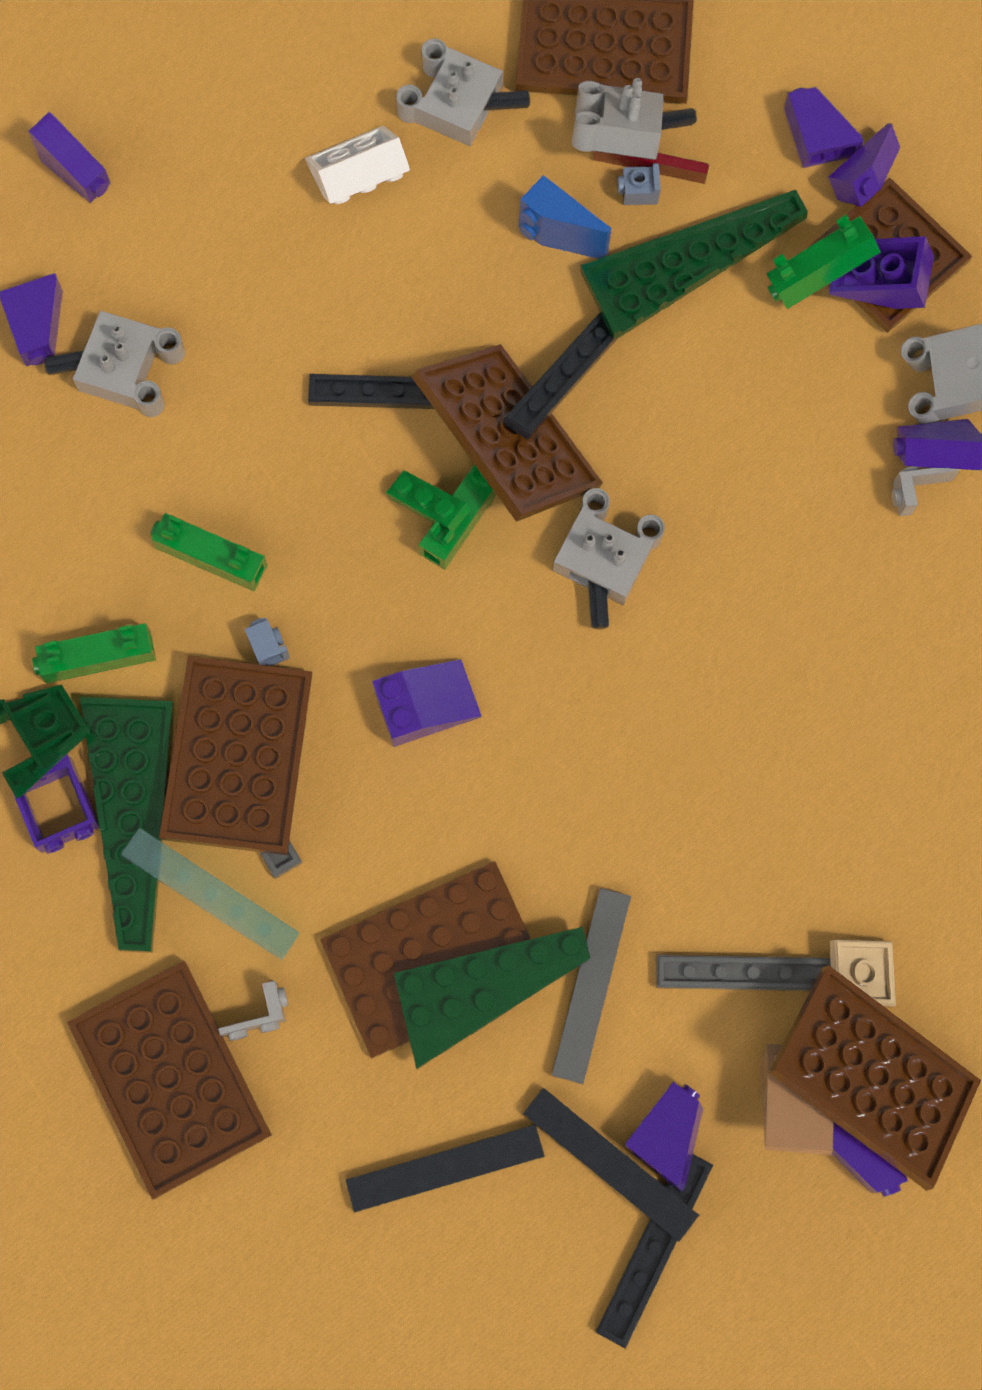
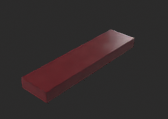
M593 150V160L622 167H653V164H659L660 175L705 184L709 170L708 163L663 153H657L655 160Z

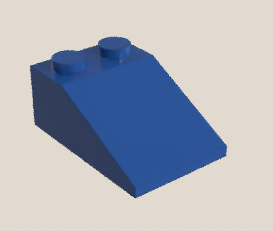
M544 175L520 199L519 228L527 239H534L542 246L600 259L608 256L612 228Z

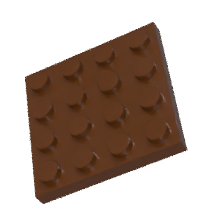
M890 177L884 182L882 188L863 206H855L847 213L850 222L861 216L874 239L926 236L934 255L927 298L969 263L972 255ZM835 223L830 229H828L810 246L825 238L834 231L838 230L839 227L837 223ZM854 300L886 333L890 332L916 309H895Z

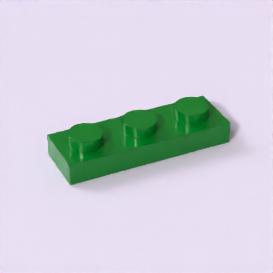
M405 470L402 471L386 491L387 496L394 502L433 523L435 521L439 522L440 527L447 531L452 530L454 532L471 510L465 502Z

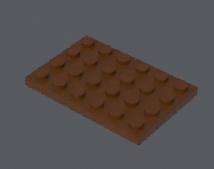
M523 0L516 90L577 95L580 83L585 81L624 88L626 85L632 86L633 80L639 78L642 80V91L663 94V102L687 104L694 0Z
M501 344L417 369L413 374V380L516 522L581 497L588 490L600 488L603 484L602 480L552 413L528 440L503 424L505 416L532 386Z
M188 656L160 829V840L288 855L312 671Z
M496 861L320 940L368 1052L373 1059L410 1042L394 973L530 940L531 938Z
M185 960L67 1022L152 1200L273 1136L224 1037L220 1036L219 1027Z
M830 965L821 969L769 1071L772 1076L926 1191L934 1189L981 1082L978 1077Z

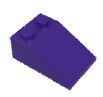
M926 236L875 239L880 253L830 284L829 293L833 296L895 309L925 308L934 255Z
M461 659L404 670L372 681L393 747L482 717Z

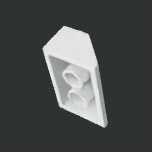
M385 126L378 127L305 158L323 197L330 204L344 203L350 199V195L357 192H370L377 187L376 184L386 180L387 182L396 181L403 177L402 173L410 171L399 137Z

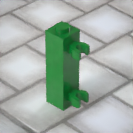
M847 214L836 220L839 227L838 230L789 260H786L783 253L774 258L773 262L776 268L766 274L772 283L767 288L775 302L782 300L786 309H789L879 254V247L861 216L850 222Z
M475 464L453 494L454 497L469 506L470 512L454 532L440 527V523L435 521L419 544V555L443 570L447 568L496 496V493Z
M164 513L161 521L157 520L152 527L150 536L157 550L253 592L267 567L264 555L185 522L173 515Z
M146 623L134 626L132 624L121 626L119 629L62 641L45 642L43 645L35 646L37 656L32 657L35 674L40 675L46 683L156 661L152 634Z

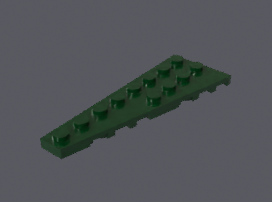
M795 189L580 265L581 274L613 339H617L807 219L808 210Z
M81 697L80 705L82 706L83 719L90 731V734L86 736L89 751L88 758L93 777V790L99 829L103 841V854L107 867L108 886L112 899L118 950L123 952L153 953L163 841L160 840L159 836L168 784L175 704L173 701Z

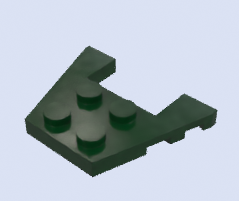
M62 685L25 693L22 699L5 702L4 699L0 700V725L10 720L31 755L28 759L2 772L16 799L27 792L90 734L87 724Z

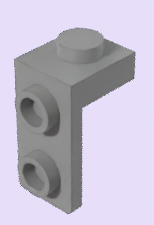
M908 467L901 470L893 481L894 489L891 492L892 503L894 507H898L899 516L911 515L917 507L918 503L914 486L953 481L959 469L930 467L919 470L918 467Z
M276 981L263 983L269 1016L219 1028L220 1036H228L229 1041L248 1037L247 1031L260 1028L261 1033L280 1029L279 1023L286 1022L283 1007L289 1006L285 988H279Z

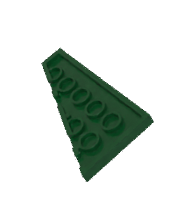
M583 927L394 973L416 1070L590 960L591 957Z

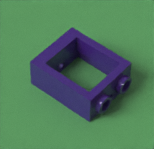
M68 754L27 792L16 799L34 847L41 853L45 851L47 854L57 852L65 847L64 843L76 839V841L87 839L94 835L93 830L99 828V822L73 759ZM69 775L87 820L44 838L26 793Z

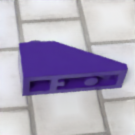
M887 123L828 176L837 200L861 207L882 188L900 150L892 124Z

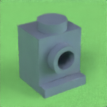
M653 164V167L623 168L622 176L617 177V193L623 194V205L658 204L661 191L659 164Z
M267 618L257 619L250 624V627L245 629L259 665L273 666L290 659L286 645H283L284 642L278 627L271 629Z

